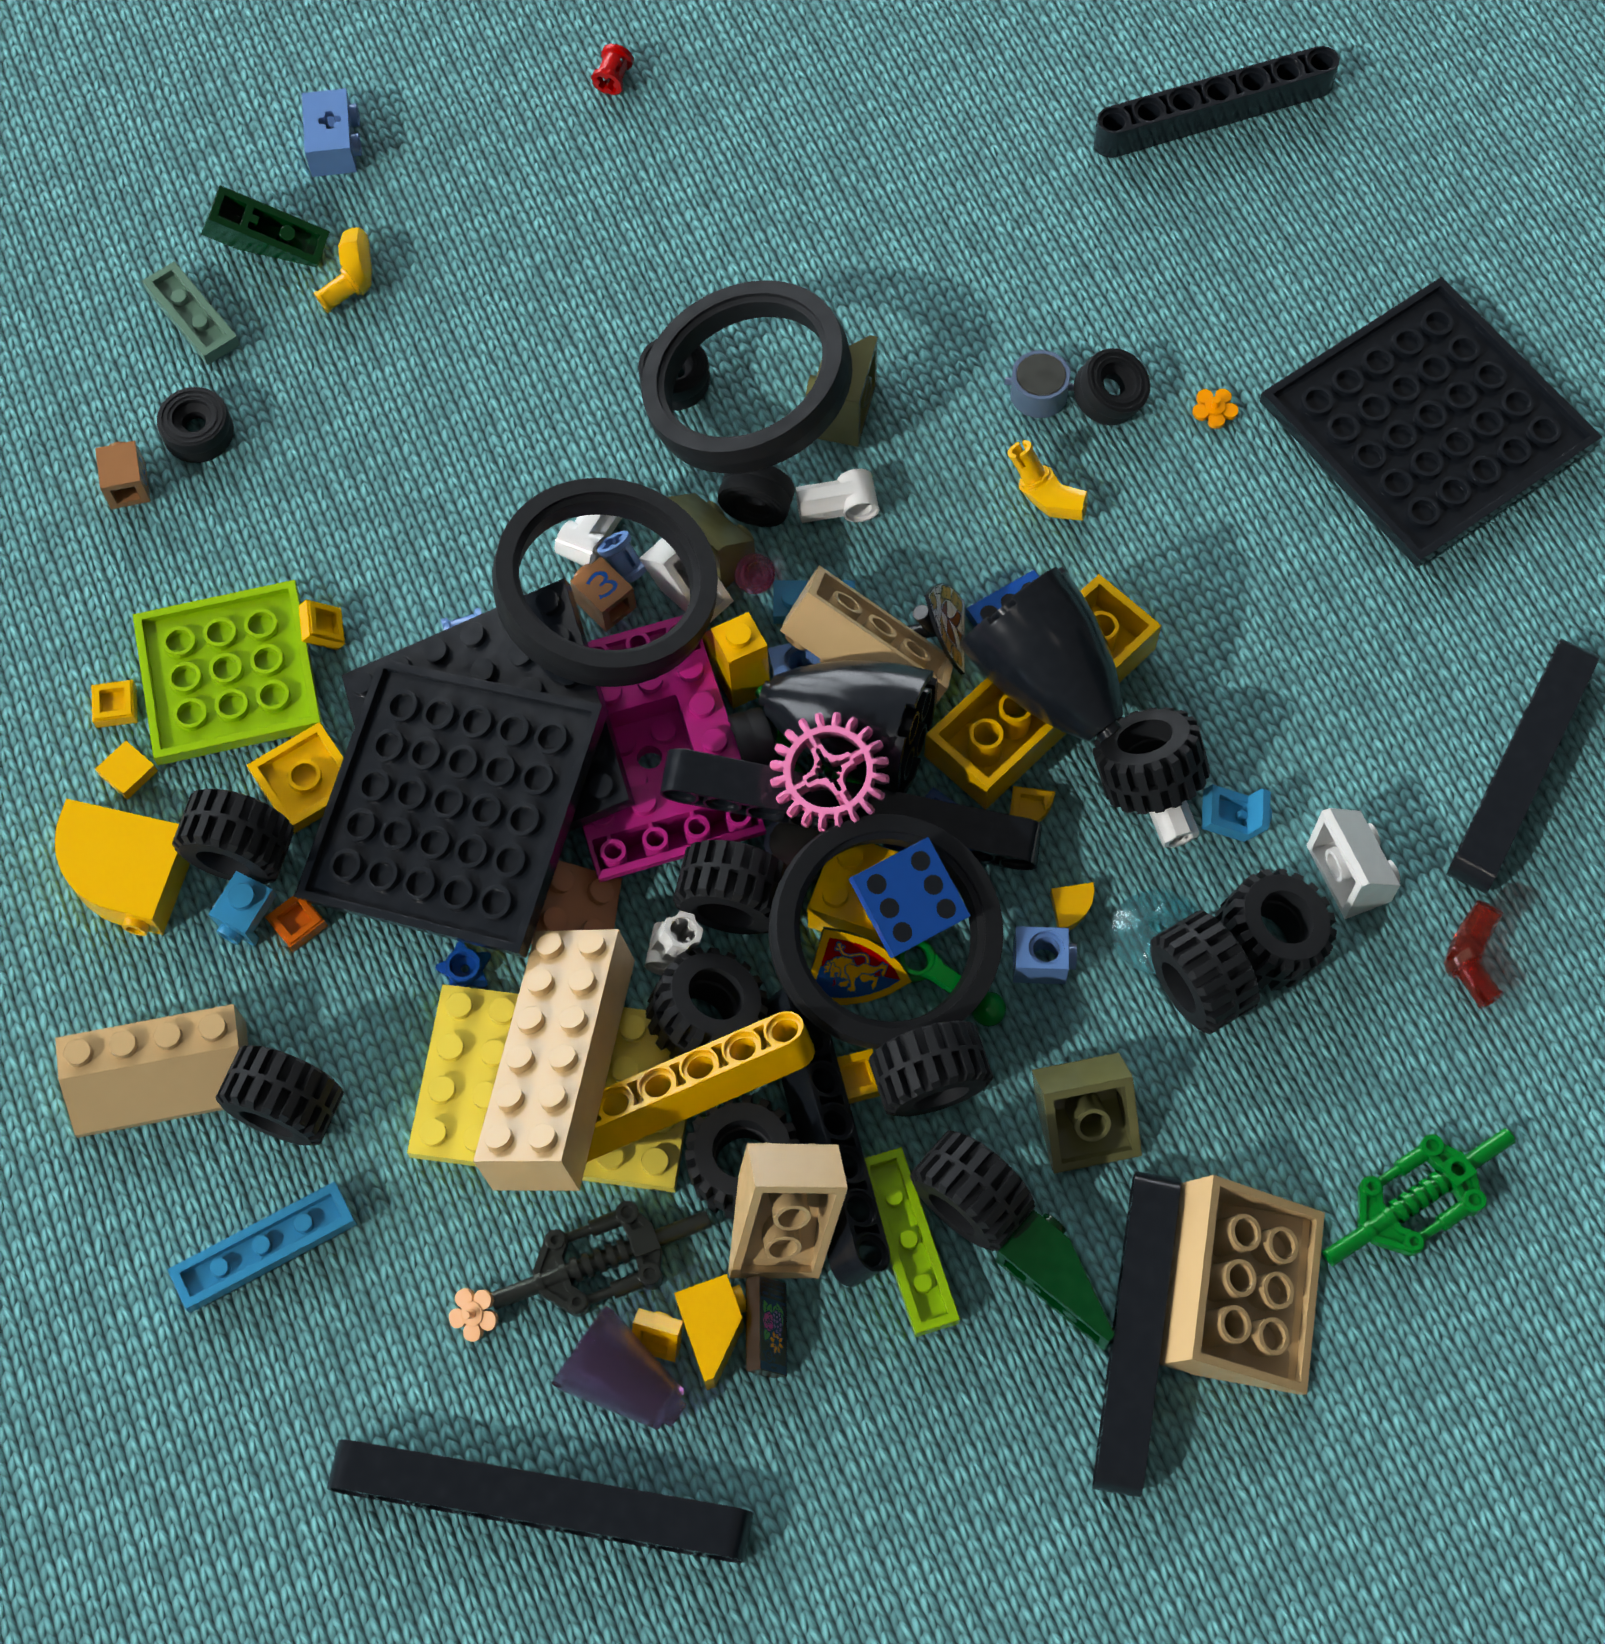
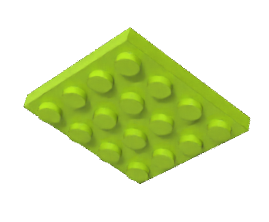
M295 580L132 614L153 759L158 766L295 736L319 722L323 726L309 645L306 642H302L299 616L301 601Z

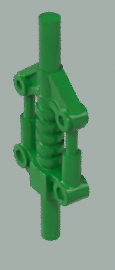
M1503 1128L1464 1155L1462 1151L1444 1144L1439 1136L1435 1134L1426 1135L1416 1148L1393 1163L1394 1167L1379 1177L1367 1176L1360 1182L1358 1186V1227L1323 1250L1324 1258L1331 1266H1335L1369 1242L1372 1245L1407 1256L1418 1255L1424 1249L1426 1240L1441 1230H1449L1468 1216L1477 1215L1485 1207L1487 1202L1486 1196L1480 1190L1476 1169L1515 1144L1514 1136L1508 1129ZM1425 1162L1435 1170L1427 1176V1179L1420 1180L1417 1183L1418 1186L1413 1185L1410 1187L1408 1193L1403 1192L1398 1195V1200L1394 1198L1389 1201L1388 1207L1383 1202V1186L1399 1175L1405 1176ZM1449 1191L1453 1193L1458 1201L1435 1217L1436 1221L1420 1232L1402 1227L1399 1223H1405L1409 1220V1215L1415 1216L1419 1213V1209L1424 1210L1429 1206V1202H1436L1439 1196H1444Z

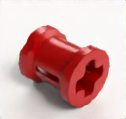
M607 44L601 52L602 62L599 68L595 69L592 73L591 79L593 86L597 90L605 94L617 95L620 94L624 87L622 79L626 70L632 67L634 57L628 49L621 45Z

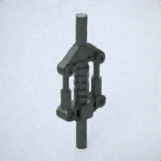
M623 1201L617 1206L615 1211L589 1220L588 1225L567 1233L558 1229L551 1230L544 1238L532 1272L533 1276L490 1292L494 1297L493 1307L497 1310L540 1293L541 1297L571 1315L581 1317L588 1313L591 1304L614 1296L617 1299L642 1288L655 1290L662 1284L663 1280L660 1270L663 1254L661 1247L711 1228L707 1212L704 1210L654 1230L652 1223L639 1213L635 1203ZM621 1226L628 1236L629 1240L623 1241V1239L616 1240V1245L612 1246L609 1243L604 1245L605 1249L600 1250L598 1247L592 1250V1254L582 1253L580 1254L581 1258H569V1263L566 1264L563 1261L568 1245L572 1241L591 1234L595 1237ZM630 1258H636L638 1272L610 1282V1286L586 1295L572 1286L571 1281L573 1280L577 1282L583 1281V1276L588 1275L589 1278L596 1276V1271L600 1270V1273L607 1271L609 1266H612V1269L619 1267L618 1263L624 1262V1264L631 1262Z

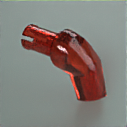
M1477 900L1459 926L1448 947L1444 960L1448 976L1461 980L1479 1009L1491 1005L1496 1001L1494 998L1499 999L1504 995V992L1499 989L1481 964L1485 948L1503 915V911L1481 900Z

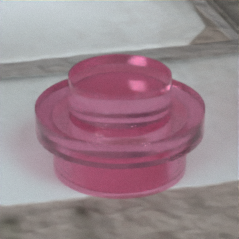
M751 553L744 556L738 562L735 569L737 585L749 594H760L771 587L775 579L773 563L768 557L759 553Z

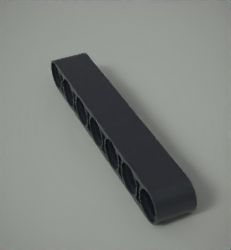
M1317 46L1102 109L1098 114L1094 148L1098 154L1104 157H1119L1324 97L1332 90L1340 61L1339 55L1330 47Z
M1564 639L1559 640L1448 868L1447 876L1487 894L1600 658L1599 655Z
M782 987L765 1003L764 1006L768 1008L767 1017L784 1011L798 1014L803 1020L814 1044L815 1054L807 1066L782 1077L781 1081L799 1144L839 1145L848 1189L827 1255L834 1277L847 1287H855L886 1269L890 1262V1250L831 1035L811 1023L797 1009Z
M1134 1171L1112 1327L1115 1335L1110 1343L1092 1489L1140 1498L1142 1496L1181 1188V1179L1138 1171Z

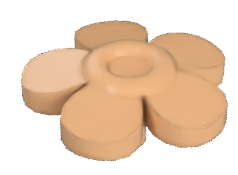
M464 1288L456 1293L455 1302L460 1308L450 1311L449 1321L454 1328L464 1327L463 1335L467 1341H478L483 1337L484 1330L491 1331L497 1327V1313L493 1310H486L494 1303V1297L488 1290L482 1289L474 1293L470 1288Z

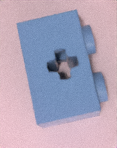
M346 88L302 93L304 150L312 177L357 172L356 156H362L359 133H354V127L360 126L357 103H350Z

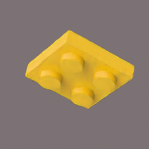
M319 722L246 766L272 807L283 814L294 826L295 834L323 817L344 757Z

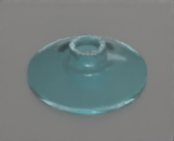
M1148 891L1136 894L1122 903L1115 913L1111 927L1113 945L1119 956L1131 967L1145 973L1156 974L1150 953V941L1161 932L1153 931L1149 923L1153 921L1160 922L1164 925V930L1193 913L1184 902L1168 893Z

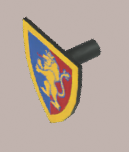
M823 927L810 971L822 989L838 1004L850 1005L869 1002L889 995L912 982L901 962L896 957L890 958L885 947L860 934Z

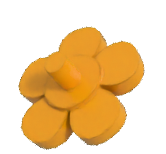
M1203 389L1197 393L1196 401L1198 404L1193 407L1192 414L1198 421H1204L1208 418V426L1219 429L1224 426L1225 420H1233L1237 417L1238 407L1230 403L1232 395L1228 390L1218 389L1215 396H1213L1210 390Z

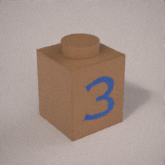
M135 440L114 442L109 446L95 448L100 489L111 509L151 502L146 462Z
M599 557L592 564L583 565L577 570L573 579L570 580L575 602L605 632L637 608L633 587L602 557Z

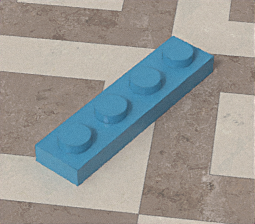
M334 1181L167 1270L185 1310L192 1313L356 1226L357 1223L339 1186Z

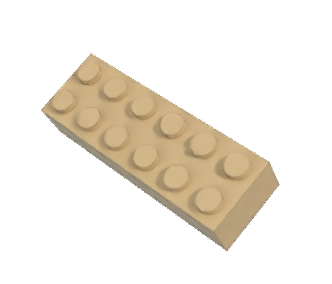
M619 929L535 932L473 1160L492 1190L580 1191L635 962Z

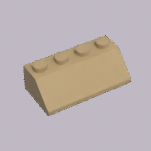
M820 565L792 606L780 629V632L785 634L786 640L792 646L803 651L807 649L820 658V662L873 660L899 663L934 671L932 677L938 679L936 703L948 689L953 665L943 650Z
M230 1004L56 1037L58 1080L75 1136L80 1138L224 1110L215 1097L241 1046H249L246 1021L236 1006Z

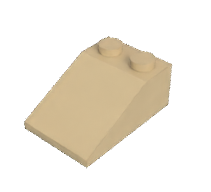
M747 1143L738 1176L728 1268L729 1278H747L760 1275L767 1278L819 1279L848 1189L839 1145Z

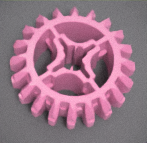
M839 712L833 713L832 723L825 726L823 714L816 713L815 721L817 727L810 729L808 722L804 718L799 720L798 723L803 734L798 737L792 730L787 729L784 734L793 743L791 747L788 748L783 744H776L774 748L779 755L785 757V760L770 762L772 770L783 772V776H777L770 780L771 786L773 788L786 787V790L776 796L777 802L784 804L793 800L794 802L790 805L786 814L793 818L803 810L805 813L802 817L801 825L805 828L811 825L814 817H818V830L820 832L827 830L828 819H834L835 826L841 827L843 823L842 818L848 815L854 823L859 821L860 817L856 811L860 808L868 815H873L875 809L867 801L869 797L878 801H883L885 798V794L881 790L874 788L875 783L884 785L890 781L889 775L876 773V769L885 768L889 765L888 757H873L874 754L884 748L882 741H874L867 745L866 741L872 736L873 730L867 726L857 735L855 730L858 727V719L855 717H851L848 720L845 728L841 727L842 718ZM820 739H843L852 743L858 749L852 753L846 752L841 755H832L826 751ZM808 746L814 758V766L810 772L802 776V780L795 783L794 768L796 761L802 751ZM819 754H822L826 762H829L832 767L839 765L842 767V772H836L839 777L837 782L841 791H838L834 783H830L827 777L818 778V773H824L821 769L823 764ZM866 761L865 782L859 793L852 799L845 786L846 778L850 772L856 769L858 764ZM820 789H826L835 795L840 806L819 807L809 803L801 796L809 791L813 793Z

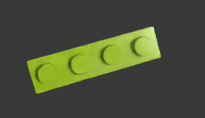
M902 1147L865 1158L890 1250V1263L915 1338L959 1324L960 1318L921 1202L911 1181V1173Z

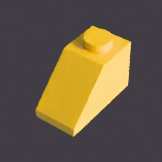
M727 1274L674 1293L706 1390L716 1387L744 1329L741 1314L746 1312V1299L740 1284L731 1287Z

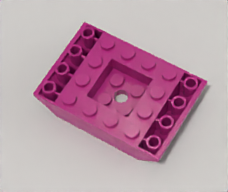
M683 615L587 643L590 648L602 650H623L639 647L666 634L679 622ZM702 639L695 650L681 664L655 679L629 686L601 687L635 805L582 826L599 883L683 859L686 848L695 842L705 840L741 842L766 834L762 819L668 800L660 795L667 751L670 749H689L741 760ZM647 753H655L662 758L660 764L651 769L642 767L638 762Z

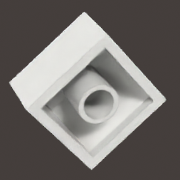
M1328 808L1321 812L1306 846L1344 919L1391 902L1400 887V874L1394 862L1387 860L1382 852L1380 837L1375 826L1372 823H1367L1361 811Z

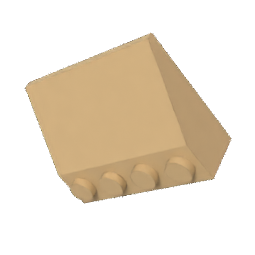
M1216 1175L1181 1183L1159 1365L1200 1377L1306 1395L1308 1391L1325 1212Z

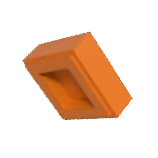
M294 895L265 916L268 923L292 952H295L328 927L326 921L310 902L295 898Z

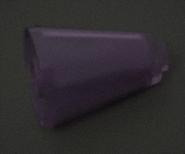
M606 1305L597 1315L568 1360L565 1361L551 1382L560 1391L655 1430H658L663 1423L671 1428L687 1405L680 1399L684 1389L617 1313Z

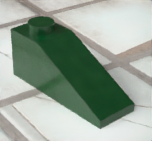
M219 185L201 235L237 250L317 267L330 231Z
M1033 1209L1001 1249L998 1250L995 1262L1105 1351L1115 1334L1070 1239L1064 1235L1066 1229L1053 1216L1047 1213L1041 1216Z

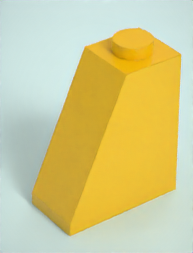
M747 612L709 629L702 638L713 673L733 709L756 699L755 691L765 681H770L768 645L750 613Z

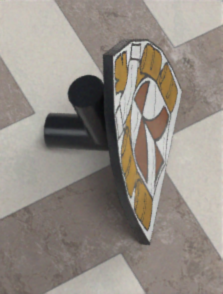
M939 583L931 586L924 595L927 606L918 605L913 610V617L917 620L918 624L908 625V627L925 639L937 637L948 660L960 675L965 674V652L959 644L965 638V601L950 585Z

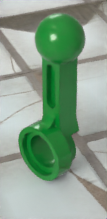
M927 941L912 947L921 950L926 956V966L923 970L916 971L909 968L905 962V952L895 956L911 978L912 982L910 983H918L928 979L950 994L961 978V975L942 962L935 953L934 948ZM988 991L981 1003L972 1012V1016L976 1022L983 1026H995L1004 1019L1006 1004L999 994Z

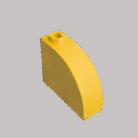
M66 798L55 832V853L60 870L68 884L90 910L105 920L122 925L125 931L139 936H146L148 932L164 934L190 865L172 846V841L179 824Z

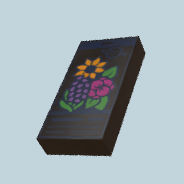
M760 1275L747 1277L746 1370L747 1372L770 1378L787 1377L786 1283Z

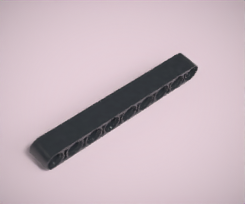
M675 748L667 751L660 790L662 797L679 803L803 827L801 820L805 812L801 810L797 816L790 818L786 812L794 801L790 800L787 803L779 804L776 800V796L786 790V787L773 788L770 780L777 776H783V772L774 771L768 765L689 749ZM794 771V782L797 783L802 780V776L807 773ZM828 778L830 783L833 782L836 789L841 791L837 779ZM845 782L846 789L853 799L863 785ZM881 788L877 789L885 794L883 801H878L872 797H869L867 800L874 807V814L906 815L922 819L942 828L961 841L980 863L1015 870H1033L1037 868L1042 824L1036 820ZM820 789L813 793L809 791L801 796L809 803L819 807L840 806L835 795L826 789ZM862 808L856 811L859 817L868 815ZM849 815L842 818L843 822L851 820ZM814 817L808 828L818 830L819 818ZM828 819V828L835 826L834 819Z
M343 1439L338 1440L327 1485L328 1490L345 1495L732 1563H745L753 1519V1512L732 1506Z

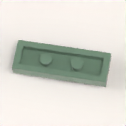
M175 261L142 280L149 295L207 365L240 345L236 334Z

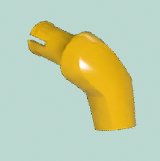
M359 227L347 229L342 233L338 245L340 266L342 268L339 271L341 274L318 291L313 292L327 313H330L333 308L354 293L363 296L371 287L372 265L370 244L367 234Z
M1023 440L1022 444L1025 450L1022 449L1020 442L1012 445L1007 454L1021 476L1019 488L1022 493L1049 517L1083 521L1088 505L1087 491L1062 485L1053 470L1041 464L1030 441Z

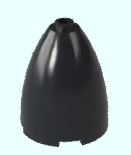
M1054 567L1014 594L1010 601L999 608L991 616L992 619L988 616L982 620L959 644L978 669L1001 692L1041 721L1086 741H1091L1097 737L1101 743L1121 728L1117 721L1123 716L1121 688L1108 642L1084 595L1063 567L1059 569Z
M873 660L821 662L776 674L771 682L765 681L760 692L759 705L764 706V714L784 736L787 729L792 730L798 737L801 736L803 731L798 721L803 718L808 722L810 729L817 727L815 721L816 713L823 714L825 726L831 725L834 712L841 714V727L844 728L851 717L857 718L858 727L855 730L857 735L867 726L873 730L872 736L866 741L867 745L881 740L884 748L874 754L873 757H888L889 760L888 766L876 769V773L889 775V783L884 785L875 783L874 787L907 793L921 763V758H918L923 748L926 732L931 730L937 699L938 679L932 677L934 671L899 663ZM820 739L823 747L832 755H841L846 752L852 753L858 749L855 745L843 739ZM807 746L803 750V752H805L807 755L813 758V755L809 747ZM819 754V758L824 766L835 772H842L840 765L832 767L829 762H826L823 755ZM866 761L858 764L856 769L848 774L847 778L864 784L867 771Z

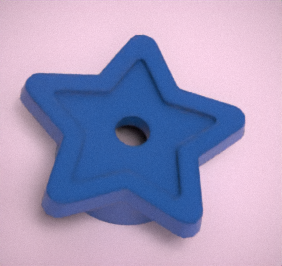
M459 941L446 961L437 964L435 968L438 972L449 978L450 985L461 987L473 986L485 989L488 984L483 970L491 959V953L488 951L474 952L468 949L463 942ZM463 966H468L469 970L467 972H462L461 968Z

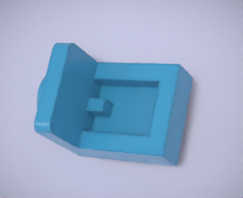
M1212 784L1203 790L1201 829L1242 842L1268 830L1272 819V809L1270 807L1271 792L1261 788L1248 796Z
M236 871L208 914L219 927L216 933L235 945H239L243 940L255 946L259 937L254 931L277 894L273 889Z

